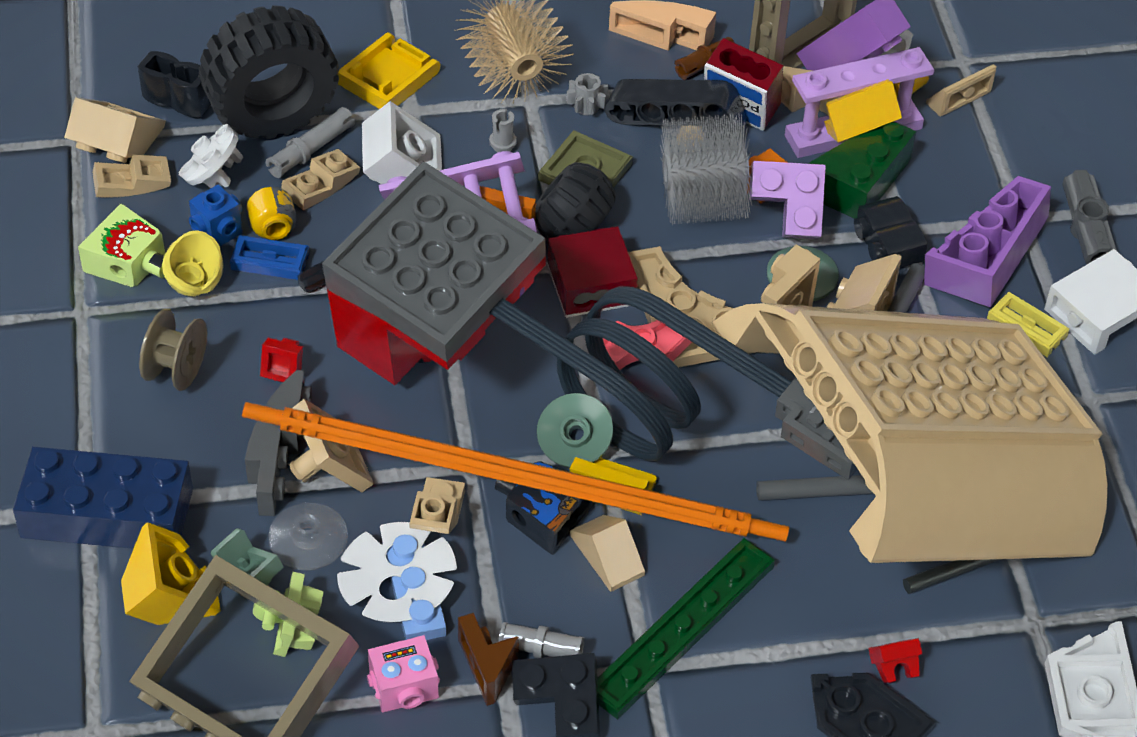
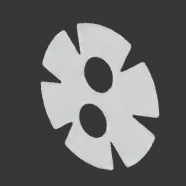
M394 522L381 525L382 545L371 534L364 532L343 553L341 557L342 562L360 567L361 569L337 574L340 592L349 606H353L372 595L362 612L363 616L383 622L412 620L409 614L412 598L415 601L427 600L436 608L447 597L454 585L453 581L433 575V573L457 569L455 555L449 543L441 537L422 548L431 531L412 529L409 527V522ZM400 535L413 536L417 541V549L414 552L413 560L404 566L390 564L386 558V553L393 546L394 540ZM409 567H418L424 571V584L415 589L408 588L403 597L389 600L380 594V584L386 578L392 576L401 577L402 572Z

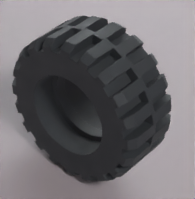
M272 5L271 9H266L263 6L253 8L254 12L249 14L242 12L235 16L236 20L233 22H225L219 28L220 32L218 35L213 34L207 43L208 49L203 50L200 59L199 77L202 81L201 84L219 121L223 125L228 124L237 134H245L249 138L258 139L259 136H263L266 139L276 138V134L283 133L288 135L293 133V129L299 126L304 128L311 123V118L314 116L319 117L324 111L326 103L330 104L335 94L333 89H337L339 81L338 61L316 21L311 16L303 14L300 10L290 7L286 10L284 6ZM287 64L276 75L265 80L251 82L262 71L275 65Z

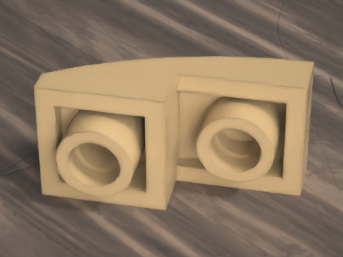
M336 149L312 158L310 170L282 180L281 188L288 192L292 201L298 207L305 210L343 188L360 172V167L343 152Z

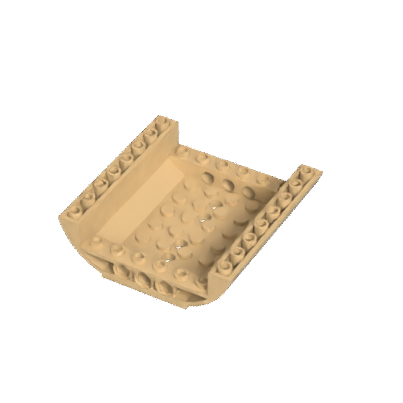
M767 303L746 304L729 310L714 320L713 324L721 337L743 351L781 354L787 368L793 372L804 388L805 395L814 403L824 418L825 425L832 430L843 446L846 456L853 461L865 479L866 486L876 495L849 530L859 545L860 552L870 563L1088 557L1094 554L1102 533L1107 509V476L1105 461L1099 443L1102 432L1019 324L1001 323L976 317Z

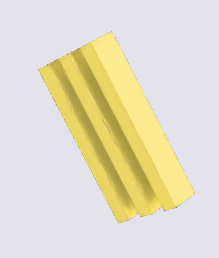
M1008 292L988 312L987 316L989 320L1019 324L1045 357L1051 354L1053 348L1056 349L1059 346L1061 340L1064 341L1067 338L1070 329L1011 292Z

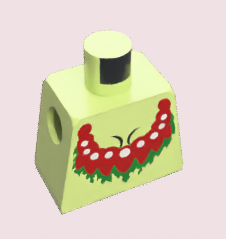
M122 204L78 246L82 269L88 274L130 287L137 286L149 273L165 278L162 269L163 257L165 255L162 233Z

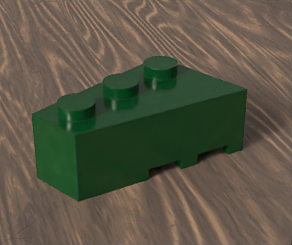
M893 121L854 136L807 163L826 165L823 204L855 219L857 218L858 206L879 201L910 162L916 131Z

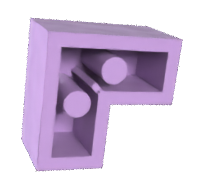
M753 161L750 173L751 200L784 202L782 237L820 238L822 233L826 165Z

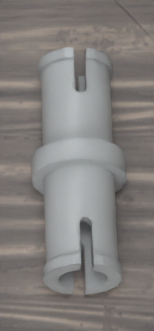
M508 622L502 623L498 642L518 636L519 651L533 653L534 658L583 654L584 637L582 636L576 637L551 632L549 627L542 625L536 629L513 625Z

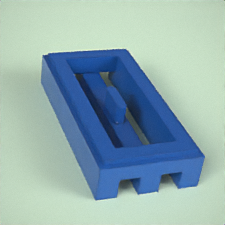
M239 235L230 259L231 270L298 280V274L305 270L306 259L309 258L310 250L307 245Z

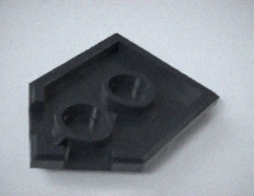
M852 673V676L829 677L828 674H811L817 729L828 737H927L935 725V721L870 673Z

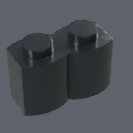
M150 51L137 66L142 96L148 102L158 106L172 107L178 113L189 117H202L210 107L211 103L199 77L200 65L192 62H179L177 58L164 52Z
M895 196L858 206L857 218L854 219V229L858 238H863L868 245L872 261L893 254L902 256L900 268L925 261L927 241L921 228L912 220L907 206L900 197Z

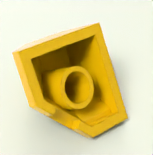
M148 522L142 526L121 579L126 615L156 625L168 624L207 567L204 566L199 569L185 552L190 546L180 534ZM218 596L204 617L214 616L221 611Z

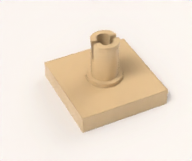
M303 399L293 407V409L335 418L306 399ZM304 436L309 450L289 464L295 477L304 483L322 469L360 492H364L374 484L357 447Z

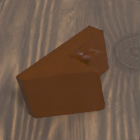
M474 613L458 617L459 643L486 705L494 704L512 671V661L518 659L519 637L515 636L492 644L487 627L479 626Z

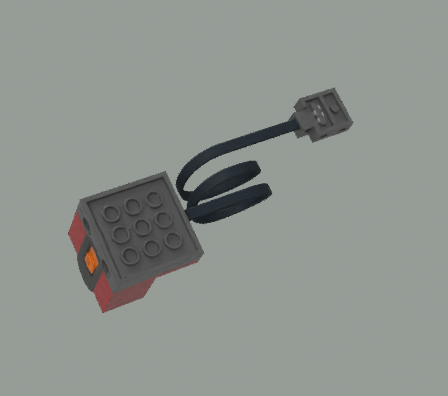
M424 161L322 263L337 347L394 386L417 362L427 363L433 360L449 370L458 359L461 361L486 334L485 330L497 318L557 357V373L565 395L571 393L587 395L576 375L575 370H577L621 401L644 424L656 444L632 434L614 421L611 444L637 458L647 461H658L673 445V434L670 428L684 429L690 426L701 412V402L694 386L686 375L663 352L629 328L610 320L600 319L603 306L613 303L626 304L654 317L778 396L775 417L783 421L781 438L847 480L857 471V467L846 456L844 448L837 437L825 425L824 418L814 403L805 395L804 388L797 378L792 382L682 311L647 291L634 287H617L609 290L591 308L586 320L574 326L565 338L513 305L534 283V277L546 265L545 238ZM585 335L588 353L573 344L576 337ZM603 339L620 346L658 375L678 398L684 412L660 403L630 382L611 359Z

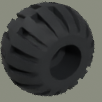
M575 162L568 165L552 181L536 203L535 223L540 234L548 241V238L596 230L615 203L616 193L611 181L600 169L590 164Z

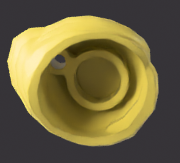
M195 230L183 234L173 242L165 253L162 262L163 274L168 284L179 294L194 297L212 291L219 283L223 273L222 254L216 240L206 232Z

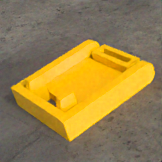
M387 32L339 69L338 85L378 109H381L390 101L399 106L436 76L440 71L441 64L436 59L430 60V55L401 38L395 42V36Z

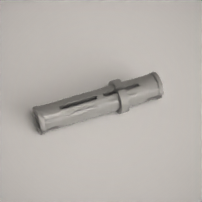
M341 107L301 137H293L287 141L285 148L266 159V167L275 164V166L268 169L274 177L280 178L297 164H305L310 160L311 154L348 128L354 126V118L346 121L347 118L352 116V113L347 108Z

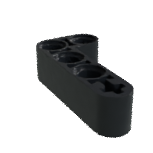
M623 79L617 82L605 106L607 117L618 124L667 125L668 120V125L670 123L672 125V122L674 125L675 121V126L676 122L678 126L679 119L680 126L681 117V126L682 119L683 126H687V124L691 126V121L692 126L693 122L695 126V120L697 126V118L698 126L699 121L701 126L702 117L703 126L704 116V130L706 122L707 132L708 124L710 132L711 123V136L712 121L713 132L714 122L716 130V120L718 130V116L719 132L720 118L723 131L722 119L724 125V114L725 127L727 116L728 132V118L730 121L731 114L730 132L732 123V134L736 115V130L737 121L739 129L740 118L741 132V115L742 131L743 126L745 127L746 117L737 88L723 80Z

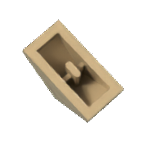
M602 515L570 530L571 538L610 592L645 576V570L626 519Z

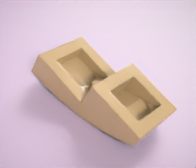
M132 154L130 164L95 162L92 172L96 197H125L146 194L167 188L171 184L166 156Z

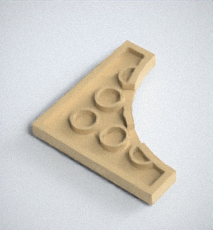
M660 246L628 252L638 278V289L661 298L721 336L713 322L734 308L725 306L726 301L711 296L702 290L697 293L682 282V276L672 267ZM645 313L648 324L657 320ZM692 342L673 362L678 367L720 359Z

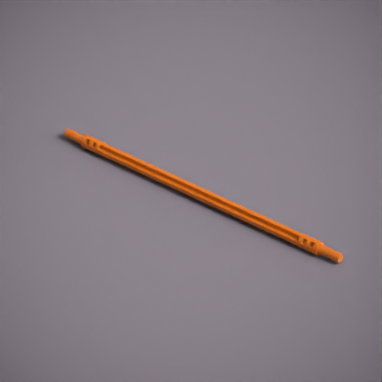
M245 402L242 412L243 418L278 425L280 430L744 537L749 533L786 542L789 533V526L751 518V513L289 407L280 410Z

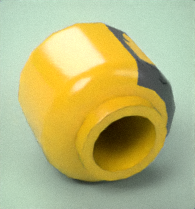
M262 188L256 191L247 202V212L251 227L262 238L270 240L281 239L289 234L296 225L297 217L292 198L282 188Z

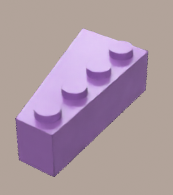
M874 0L797 52V55L806 69L812 71L877 57L903 41L899 34L911 26L894 0Z
M1017 176L989 200L988 207L981 212L976 211L968 218V224L958 232L953 230L945 237V243L938 249L933 247L925 254L924 285L991 308L1049 217L1051 186Z

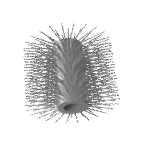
M724 114V125L722 119L723 131L720 118L719 132L718 116L717 133L715 122L713 132L712 121V136L711 123L710 132L709 124L707 132L705 122L703 137L704 116L702 134L700 121L698 130V118L697 133L696 120L695 130L694 122L692 130L691 121V134L689 125V135L688 124L686 132V125L683 128L682 119L680 136L681 117L680 128L678 129L676 122V133L675 121L674 132L672 122L671 137L668 131V139L666 126L663 144V171L661 172H663V183L668 196V217L670 206V223L672 208L673 216L675 212L676 220L678 211V223L679 212L680 222L681 213L683 220V211L685 218V205L686 218L687 209L689 218L690 203L692 212L694 204V214L695 207L696 214L699 211V221L701 209V222L703 209L705 210L706 218L707 207L708 219V207L709 217L710 208L712 215V206L714 215V202L715 213L716 205L718 213L719 198L721 208L723 199V210L724 202L725 209L728 206V218L729 205L731 218L732 204L734 206V215L736 214L737 216V203L738 213L740 204L742 217L743 210H745V200L747 209L748 185L750 187L749 167H753L749 166V156L747 148L745 149L746 135L744 143V126L742 144V115L741 132L740 118L739 129L737 121L736 130V115L733 122V134L732 123L730 132L731 114L730 121L728 118L729 132L727 116L725 127Z

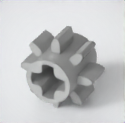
M585 73L579 75L575 81H569L566 103L574 104L576 113L588 116L597 113L599 108L605 109L606 99L608 98V85H601L599 76Z

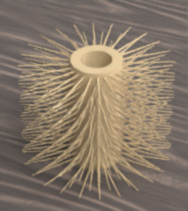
M495 0L496 7L492 1L493 7L488 3L492 8L490 11L482 6V9L488 12L486 15L480 12H470L486 18L456 20L482 23L457 29L480 32L469 33L471 34L469 35L470 37L465 35L463 38L460 37L456 40H478L476 42L479 43H466L460 49L473 48L465 58L477 57L469 67H481L474 77L486 75L479 86L483 85V83H488L485 79L490 80L487 77L489 74L495 75L494 77L496 78L490 80H494V82L485 93L491 90V87L494 88L492 85L497 81V78L502 77L501 79L505 77L501 81L503 82L500 87L501 89L512 76L513 80L507 94H509L516 81L519 80L516 94L518 95L519 86L521 92V81H523V86L525 81L526 96L527 80H529L532 87L531 78L534 79L535 83V78L540 82L536 75L540 74L542 76L543 74L540 71L543 70L551 71L543 68V66L572 65L548 62L553 59L542 60L545 58H562L574 55L547 54L561 48L565 49L567 46H572L549 45L553 43L550 41L559 40L562 42V38L565 40L568 35L555 37L562 30L563 26L552 27L558 17L547 18L553 11V8L541 10L549 0L535 4L540 8L538 11L532 10L535 8L532 5L524 9L525 7L522 8L525 5V0H520L516 5V0H513L511 5H509V0H507V4H505V1L503 4V0L502 2L500 0L498 4V1ZM540 13V14H542L545 18H544V19H543V18H542V19H540V18L537 19L538 17H536V16H538L537 14ZM547 23L550 27L542 28L543 26L541 25ZM550 32L553 33V34L550 35L549 37H547L548 35H546V34H548V33H550ZM478 48H480L479 50H481V51H479V52H481V53H479V54H477V53L474 52V51L477 50ZM482 57V60H484L485 62L482 63L478 59ZM484 67L490 70L489 72H487L488 74L483 72L485 71L483 69Z

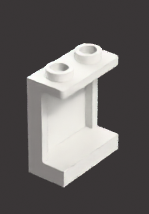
M1113 249L1052 284L1044 310L1055 320L1070 328L1069 332L1095 355L1105 349L1111 333L1137 318V268Z

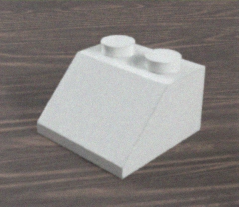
M388 102L362 123L363 173L371 180L385 184L394 177H408L423 161L439 171L442 170L440 134L393 102Z

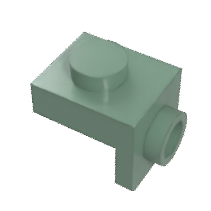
M236 528L211 551L213 558L217 555L266 585L284 568L278 555L253 547L245 531Z

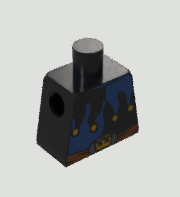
M541 461L533 463L541 466L567 471ZM497 480L495 483V490L507 496V521L552 555L555 554L569 536L570 530L576 527L593 505L592 501Z

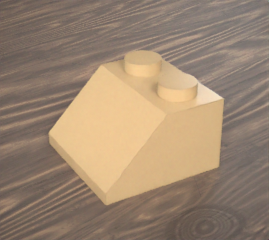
M75 97L64 138L76 141L75 147L78 149L96 153L98 148L107 151V158L127 163V159L131 158L132 154H145L164 128L166 120L106 101Z
M893 254L856 266L849 279H842L837 290L836 298L838 300L836 303L830 302L827 308L887 311L894 297L902 256Z

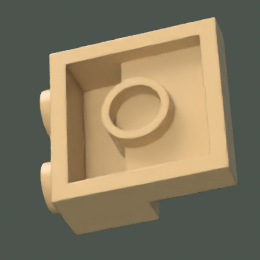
M797 244L787 254H780L771 267V273L773 274L772 283L765 288L761 296V302L767 304L812 306L820 258Z

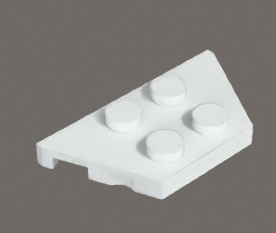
M1122 621L1110 624L1107 631L1097 636L1091 637L1089 634L1077 640L1072 647H1063L1047 655L1045 669L1059 736L1137 737V686Z

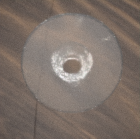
M318 503L297 504L282 511L274 519L268 534L269 546L272 553L278 555L281 563L290 568L298 570L319 569L334 562L345 550L348 542L347 525L342 516L331 507Z

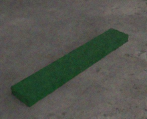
M743 538L598 677L599 706L618 720L774 568L775 560Z

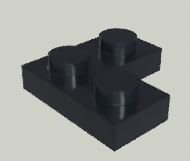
M594 653L512 661L513 701L516 706L555 702L556 737H600L597 658Z

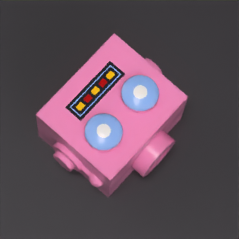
M424 635L368 649L369 674L367 675L369 687H373L376 691L375 697L379 701L382 713L399 708L411 709L419 706L422 702L439 698L438 684L440 683V678L436 672L439 669L436 657L433 658L430 654Z

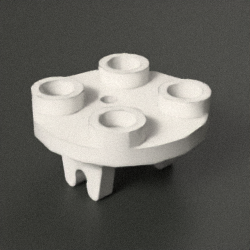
M225 124L209 139L206 136L199 138L191 148L194 155L183 165L179 175L188 184L193 186L203 182L210 188L218 184L221 187L222 185L228 187L231 179L225 174L222 167L224 164L226 167L231 168L234 161L240 163L243 155L236 148L239 139L238 134L228 124Z

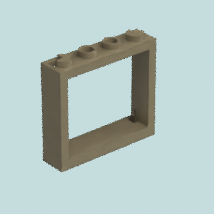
M755 0L749 50L785 67L800 69L804 64L798 57L797 52L839 25L840 21H845L855 14L857 0H824L822 16L786 39L790 0Z
M215 555L129 682L141 691L137 696L139 700L156 711H159L162 705L173 711L170 719L190 732L197 726L207 733L205 737H242L158 684L222 588L227 586L327 646L268 736L301 737L354 656L359 645L349 633Z

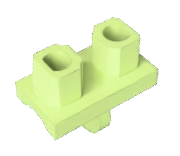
M292 572L290 585L285 590L284 596L318 615L323 591L303 585L305 574ZM254 603L253 614L256 618L263 621V629L273 630L275 623H279L274 655L285 657L289 647L311 650L315 641L314 638Z

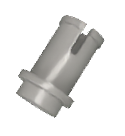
M499 109L492 114L493 133L489 137L491 147L498 153L511 151L517 142L516 136L513 133L514 114L510 111L507 120V109Z

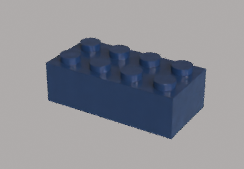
M32 447L13 508L20 538L134 549L142 526L147 522L182 536L193 492L189 461Z

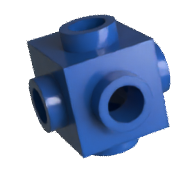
M219 184L189 200L191 213L189 223L193 231L206 232L216 240L220 247L243 234L240 214L242 213L241 203L234 194L229 195Z

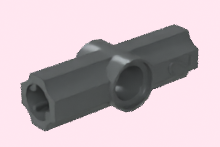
M1075 170L1071 175L1064 177L1062 185L1073 219L1070 227L1071 233L1079 240L1085 263L1089 264L1109 251L1116 250L1107 221L1109 206L1105 200L1100 198L1094 175H1090L1087 170Z

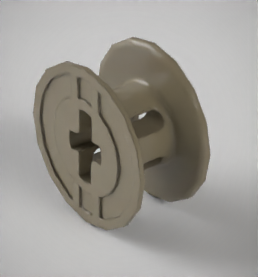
M162 309L155 315L143 339L139 361L140 374L145 381H151L161 373L164 367L171 368L173 386L178 391H183L192 384L202 364L207 345V326L205 321L199 318L194 319L187 325L183 333L175 331L176 322L173 312L170 309Z

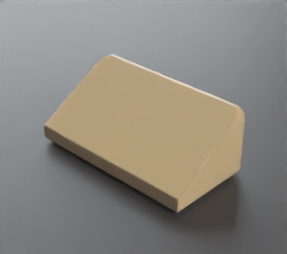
M992 64L940 90L927 99L926 104L941 117L990 93L997 67Z

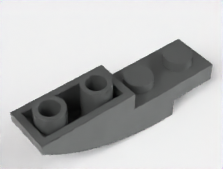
M296 370L274 392L265 406L284 410L285 407L293 408L303 399L312 403V387L305 386L304 370ZM257 421L248 442L245 456L248 483L257 484L256 496L259 515L275 516L277 500L283 501L285 493V479L280 477L281 469H288L289 454H299L300 439H305L304 435L282 431L278 425Z

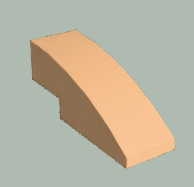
M651 0L616 1L610 5L609 31L665 50H669L672 44L676 43L697 51L698 46H708L714 38L716 12L674 2Z

